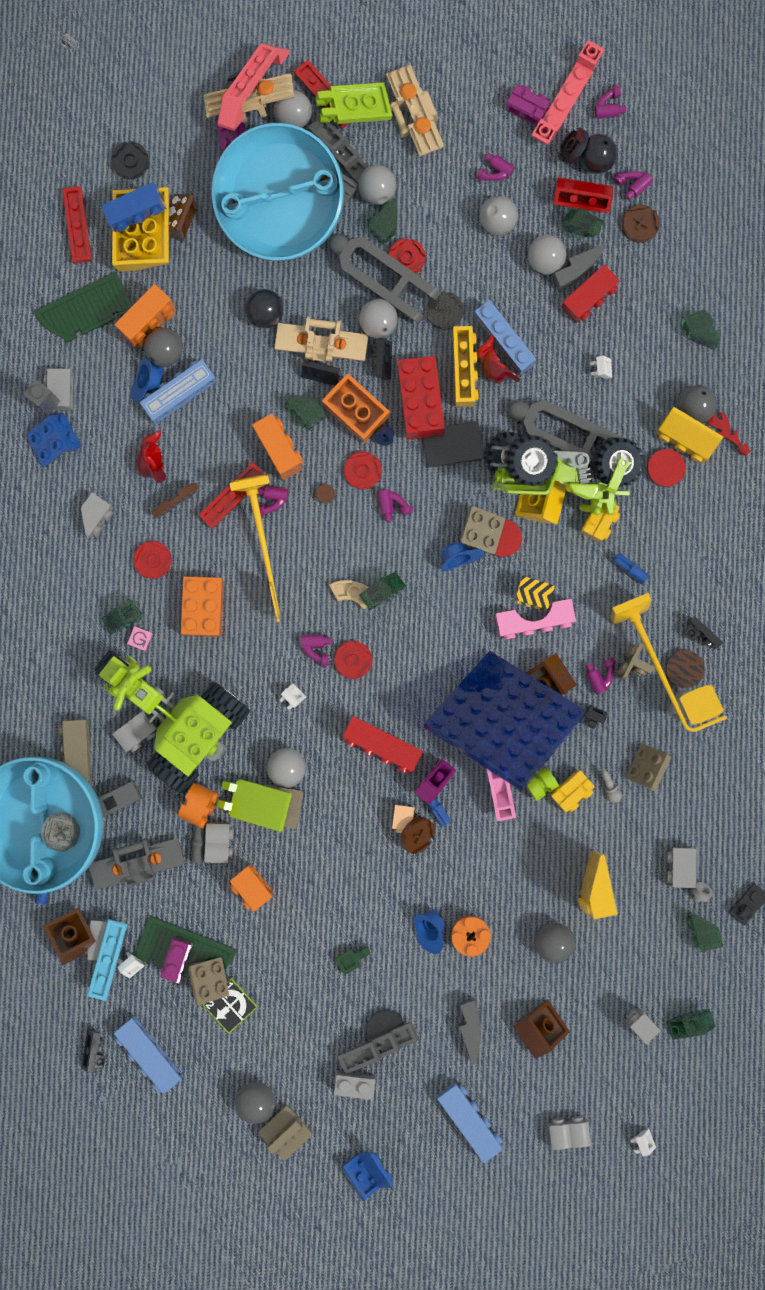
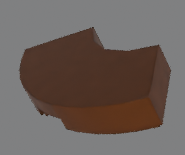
M192 483L181 489L173 498L166 499L152 511V515L154 518H158L169 513L177 505L191 498L199 489L197 483Z

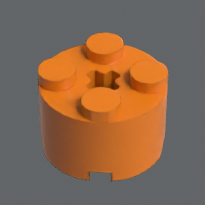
M193 783L185 797L184 805L182 804L178 817L203 829L208 820L207 816L212 815L216 807L215 803L219 793L200 784Z
M466 915L454 922L451 928V940L459 953L474 957L480 955L488 948L491 939L490 930L480 917ZM474 931L475 938L467 940L466 933Z

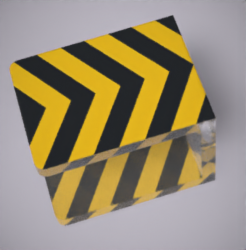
M522 576L514 603L546 611L550 604L554 585Z

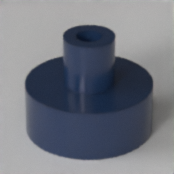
M389 426L377 428L374 436L375 441L383 446L390 445L394 439V431Z

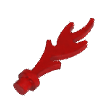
M721 412L722 419L719 420L715 413L707 423L721 430L722 432L716 433L733 442L739 447L737 451L747 456L751 451L748 449L747 443L743 445L740 442L737 430H734V435L730 434V423L724 412Z

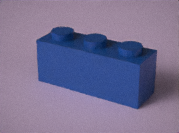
M154 182L101 205L109 226L115 232L124 231L128 226L134 223H141L145 218L159 215L163 210L167 209L159 188Z

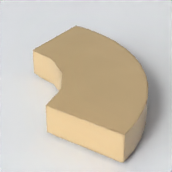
M341 580L329 584L338 602L351 600L358 603L363 610L374 605L372 600L377 597L375 592L370 596L367 594V591L370 590L368 586L352 580Z

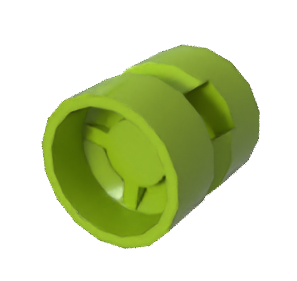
M546 766L537 771L536 776L531 775L523 780L536 802L546 796L547 791L552 792L559 787L556 779Z

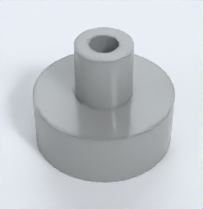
M698 882L696 888L692 889L693 899L696 902H707L713 896L712 889L703 882Z

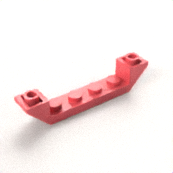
M590 40L586 42L578 56L577 63L543 120L539 121L531 135L532 137L546 145L554 139L593 74L604 48Z
M262 43L259 45L224 94L218 126L232 131L237 129L244 119L241 106L272 63L282 65L290 53L288 49Z

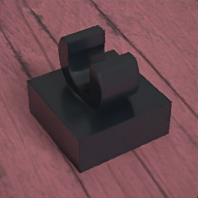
M589 704L586 711V717L589 718L587 726L595 729L598 722L604 724L607 712Z

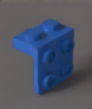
M64 414L49 415L26 434L42 466H48L64 452L75 451L82 447L77 435L69 424V420Z
M372 1151L357 1153L341 1166V1169L361 1200H366L379 1188H390L393 1186L391 1174L384 1170L380 1157Z

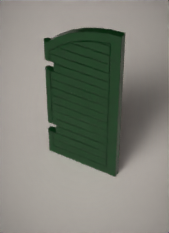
M114 272L34 311V313L50 332L66 340L68 343L78 338L76 332L81 330L82 335L95 330L115 320L116 318L113 314L119 312L120 316H123L133 305L117 273Z
M150 916L135 957L148 963L151 958L156 959L154 965L163 968L172 939L177 937L190 941L193 945L183 973V977L189 979L188 967L190 963L221 957L225 970L233 960L237 949Z

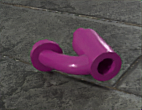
M614 84L613 89L600 97L595 105L596 119L619 117V114L626 113V105L619 106L618 103L605 104L611 97L614 99L621 97L620 85L616 86Z
M488 153L485 160L490 162L489 166L499 173L489 174L487 169L481 168L476 178L479 179V182L483 180H504L511 176L515 167L497 154L493 156Z
M640 171L616 172L613 177L614 182L619 186L625 184L626 179H636L628 187V192L625 194L628 200L638 197L653 182L652 177L647 172L643 173Z
M273 486L258 488L257 495L264 496V499L276 500L275 503L265 507V504H259L261 518H264V514L281 508L287 502L288 489Z
M390 490L377 492L381 515L385 516L386 522L393 521L392 513H394L392 500L402 507L399 509L402 515L413 513V506H409L399 494Z
M324 634L301 635V648H303L305 654L321 663L322 667L329 666V654L322 653V656H320L312 648H325V645H332V637H324Z
M613 657L602 662L603 668L607 667L604 680L599 670H595L592 663L585 666L588 671L586 676L596 695L608 690L613 681L614 663H616Z

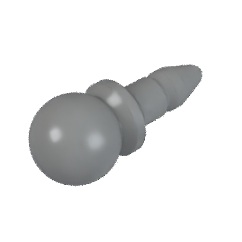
M603 770L607 799L611 803H618L622 799V793L618 789L617 784H613L610 774Z

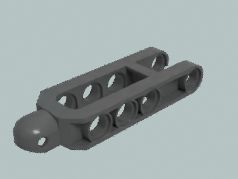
M335 234L329 240L330 249L340 257L341 269L382 299L388 301L393 307L418 324H420L424 315L400 299L409 285L412 284L420 291L431 296L435 301L441 293L364 237L348 239L342 234ZM361 248L366 250L375 259L380 260L389 269L402 276L392 292L350 263L349 258L355 249Z
M546 400L531 405L522 401H514L508 410L510 418L522 424L525 435L544 437L543 439L551 442L550 445H554L555 450L579 451L588 454L590 461L587 467L594 468V465H591V460H594V457H592V453L589 451L595 439L601 442L611 437L624 438ZM538 412L550 415L556 421L560 420L571 425L573 429L577 428L589 434L583 448L581 449L535 427L534 420Z

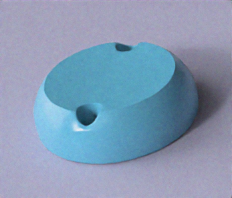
M285 123L260 125L249 129L234 139L221 155L212 181L214 212L227 237L243 251L264 260H293L316 250L330 237L336 228L344 204L343 176L333 153L322 140L311 132ZM323 176H328L330 178L327 180L320 181V179ZM231 200H236V201H238V203H234V204H230V205H229V202H230Z
M39 756L24 757L0 766V883L16 891L37 894L52 892L74 882L90 867L96 858L103 838V813L93 787L78 770L57 759ZM54 813H57L56 817L58 815V818L59 813H62L61 818L67 814L66 819L75 824V837L73 835L70 838L73 842H68L69 844L62 846L61 850L59 848V851L51 850L52 846L50 845L48 848L47 842L43 840L42 836L46 819L49 816L53 817Z

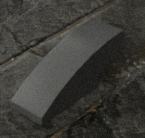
M604 244L569 258L567 262L568 267L554 273L553 280L558 292L571 286L590 271L603 254Z
M471 998L459 1003L465 1018V1022L460 1023L459 1028L471 1062L476 1064L480 1048V1020L475 999Z

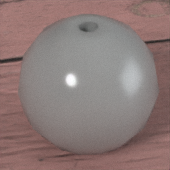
M294 90L295 97L274 102L273 114L277 123L291 124L302 128L311 118L312 106L304 93Z
M383 165L369 166L359 177V193L370 204H384L395 194L397 188L396 178L392 171Z
M494 196L483 203L479 218L486 232L502 236L508 234L516 226L518 211L511 199L504 196Z
M548 234L533 240L528 250V260L531 267L545 275L553 274L560 270L565 263L567 255L563 242L559 238Z
M370 300L360 311L359 323L361 329L369 337L385 338L392 334L397 326L398 316L396 309L386 300Z
M278 749L268 759L267 774L270 780L277 786L283 788L296 786L305 776V759L294 749Z

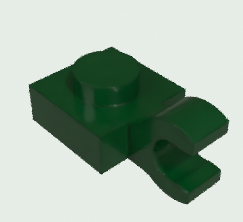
M368 946L356 953L351 948L335 957V960L342 973L346 975L361 966L359 960L367 957L371 952Z

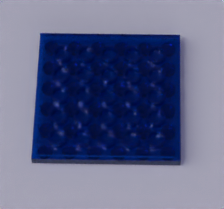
M489 651L424 722L423 727L509 784L523 791L583 719L586 710L497 654Z

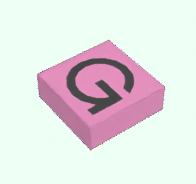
M134 626L127 644L146 651L153 633Z

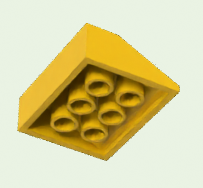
M168 187L159 188L167 208L162 213L156 216H149L141 223H134L124 231L115 232L112 229V265L119 272L139 271L169 263ZM136 189L113 190V200Z
M593 850L590 851L580 891L581 898H578L580 910L591 918L598 919L617 915L618 913L605 855Z

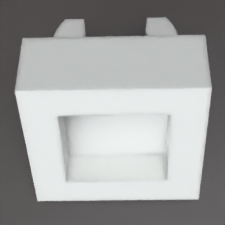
M599 356L596 357L597 361L590 363L591 366H597V371L591 372V375L595 377L600 376L604 379L612 378L610 358Z
M293 683L281 693L283 697H281L280 701L283 702L286 699L290 703L287 707L289 710L299 705L306 696Z
M126 952L128 958L125 961L119 958L118 963L120 965L117 968L121 974L131 978L144 967V964L140 959Z
M649 1129L642 1130L638 1136H634L630 1141L631 1143H638L639 1147L634 1152H641L642 1156L650 1155L656 1148Z

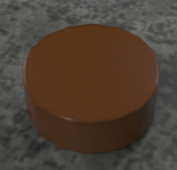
M323 484L317 488L316 497L321 503L328 504L334 500L335 491L332 486Z

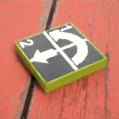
M233 978L227 982L229 996L203 1004L228 1034L258 1007Z

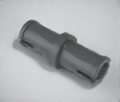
M194 825L193 841H191V845H193L191 863L203 864L206 825L203 829Z

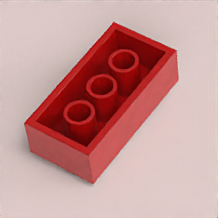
M429 356L397 360L406 440L444 436L445 427L436 357Z
M354 716L343 735V738L346 739L344 743L354 748L356 745L363 747L362 752L373 756L375 753L381 756L380 761L388 765L393 762L398 765V770L406 774L408 771L413 772L423 752Z

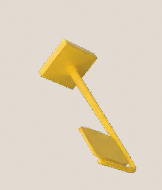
M269 474L234 480L230 482L231 491H246L247 496L250 498L269 580L276 621L279 622L280 612L257 499L258 488L270 483Z
M649 593L613 607L610 617L613 625L626 620H630L634 624L686 730L695 732L727 718L725 715L718 718V715L724 709L713 686L707 685L680 697V702L692 725L700 723V726L690 728L687 725L640 621V614L648 611L652 599ZM714 717L717 718V719H714V720H712V721H710V722H707V723H705V724H702V722H705V721H707V720H710V719H712V718H714Z

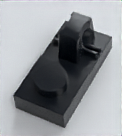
M378 338L377 343L370 345V356L376 358V364L374 365L375 376L383 380H391L392 342L384 338Z
M303 360L301 378L336 386L339 383L340 368L320 364V361Z
M695 616L687 622L689 625L683 634L691 641L701 635L700 637L704 639L702 642L710 649L712 647L717 649L723 643Z
M753 883L729 913L743 925H746L764 904L765 891Z
M87 1029L81 1068L87 1073H94L95 1069L104 1068L105 1056L98 1054V1049L102 1044L101 1033L95 1029Z

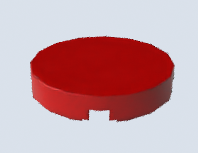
M400 239L389 250L388 255L415 274L419 273L424 266L425 251L423 246L416 240Z
M662 449L651 456L647 464V473L652 482L658 486L671 487L683 478L686 464L678 452L672 449Z
M357 452L351 455L344 466L345 478L352 487L359 490H367L374 487L382 475L379 459L369 452Z
M505 519L499 543L493 555L508 557L515 554L520 548L522 533L513 521Z
M148 541L137 548L133 561L137 572L143 577L158 579L166 575L170 570L172 557L165 545L156 541Z
M350 641L342 644L337 649L334 663L342 676L348 679H358L369 672L372 666V655L365 644L359 641Z

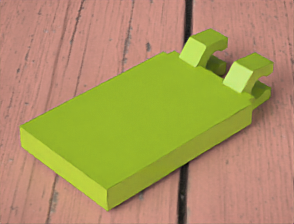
M384 82L330 86L328 91L317 92V97H315L316 106L330 104V108L321 109V114H319L320 123L333 120L334 123L344 124L391 120L392 118Z
M242 779L237 780L236 783L222 782V789L233 791L234 793L231 802L218 800L217 808L229 810L228 814L232 818L283 832L292 793Z

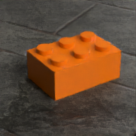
M154 284L114 325L119 333L137 350L139 347L144 346L145 339L150 332L161 328L165 320L168 321L174 316L176 309L172 300Z
M348 373L322 400V406L363 443L390 417V411Z
M270 414L252 424L257 437L282 481L302 471V457L298 450L293 451V442L288 433L284 435V426L279 417L275 418L273 414Z
M183 577L181 635L222 637L224 580L222 578Z

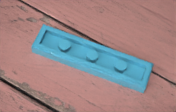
M108 919L87 994L88 997L107 1001L127 930V923Z

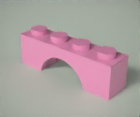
M572 599L551 603L547 616L539 621L524 620L515 610L495 614L499 638L504 637V640L516 638L515 634L523 633V636L533 635L535 630L540 629L542 633L553 631V627L560 626L561 629L572 627L571 623L576 622Z
M498 749L484 752L497 821L516 818L504 750Z

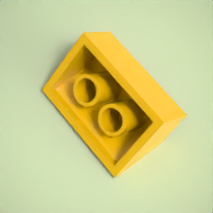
M675 407L667 414L656 432L661 441L665 443L670 442L675 445L676 450L681 453H688L698 463H705L723 438L720 434Z
M555 480L552 490L545 495L520 494L515 516L540 523L557 525L566 492L564 484Z

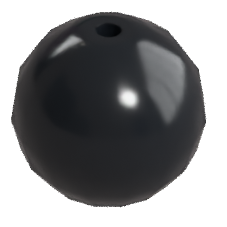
M604 134L589 136L587 146L579 157L582 167L592 174H603L609 171L617 160L618 151L616 144L609 136Z
M256 290L248 297L245 303V314L249 322L258 328L267 329L275 326L281 321L284 313V304L280 296L272 290Z

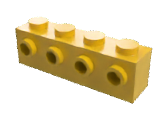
M455 326L452 332L455 407L474 406L475 401H478V389H475L478 373L477 370H474V363H477V352H473V345L476 344V333H473L472 326Z

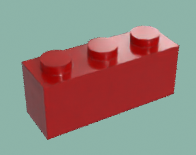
M558 177L553 204L610 213L613 186Z
M604 264L563 301L561 308L576 323L580 320L584 321L590 316V311L594 307L597 309L605 302L604 298L608 294L612 296L619 289L617 286L620 280Z

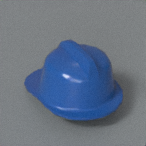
M143 358L140 362L138 373L132 386L131 396L134 402L141 401L146 392L157 389L161 382L163 368L151 364L148 358Z
M461 542L451 543L441 549L444 561L441 569L448 571L458 566L475 562L482 558L485 552L481 549L471 550Z
M435 909L416 915L413 921L420 945L427 952L438 954L443 949L442 932L445 928L443 919L437 914Z

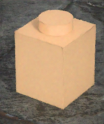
M395 805L392 828L396 829V833H402L406 825L413 820L414 807Z

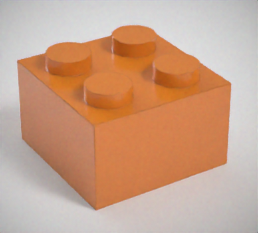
M252 864L230 880L232 884L230 888L236 895L240 894L243 897L242 903L248 910L252 909L255 912L275 895Z

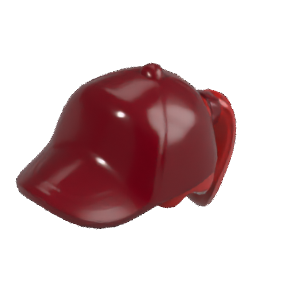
M491 334L489 339L477 351V358L483 363V372L486 375V379H490L496 384H500L507 378L520 382L519 376L507 370L506 365L499 361L493 349L494 336Z
M161 430L146 436L141 441V450L136 457V466L140 475L143 477H153L157 483L163 482L166 478V474L163 471L162 453L156 444L161 438Z

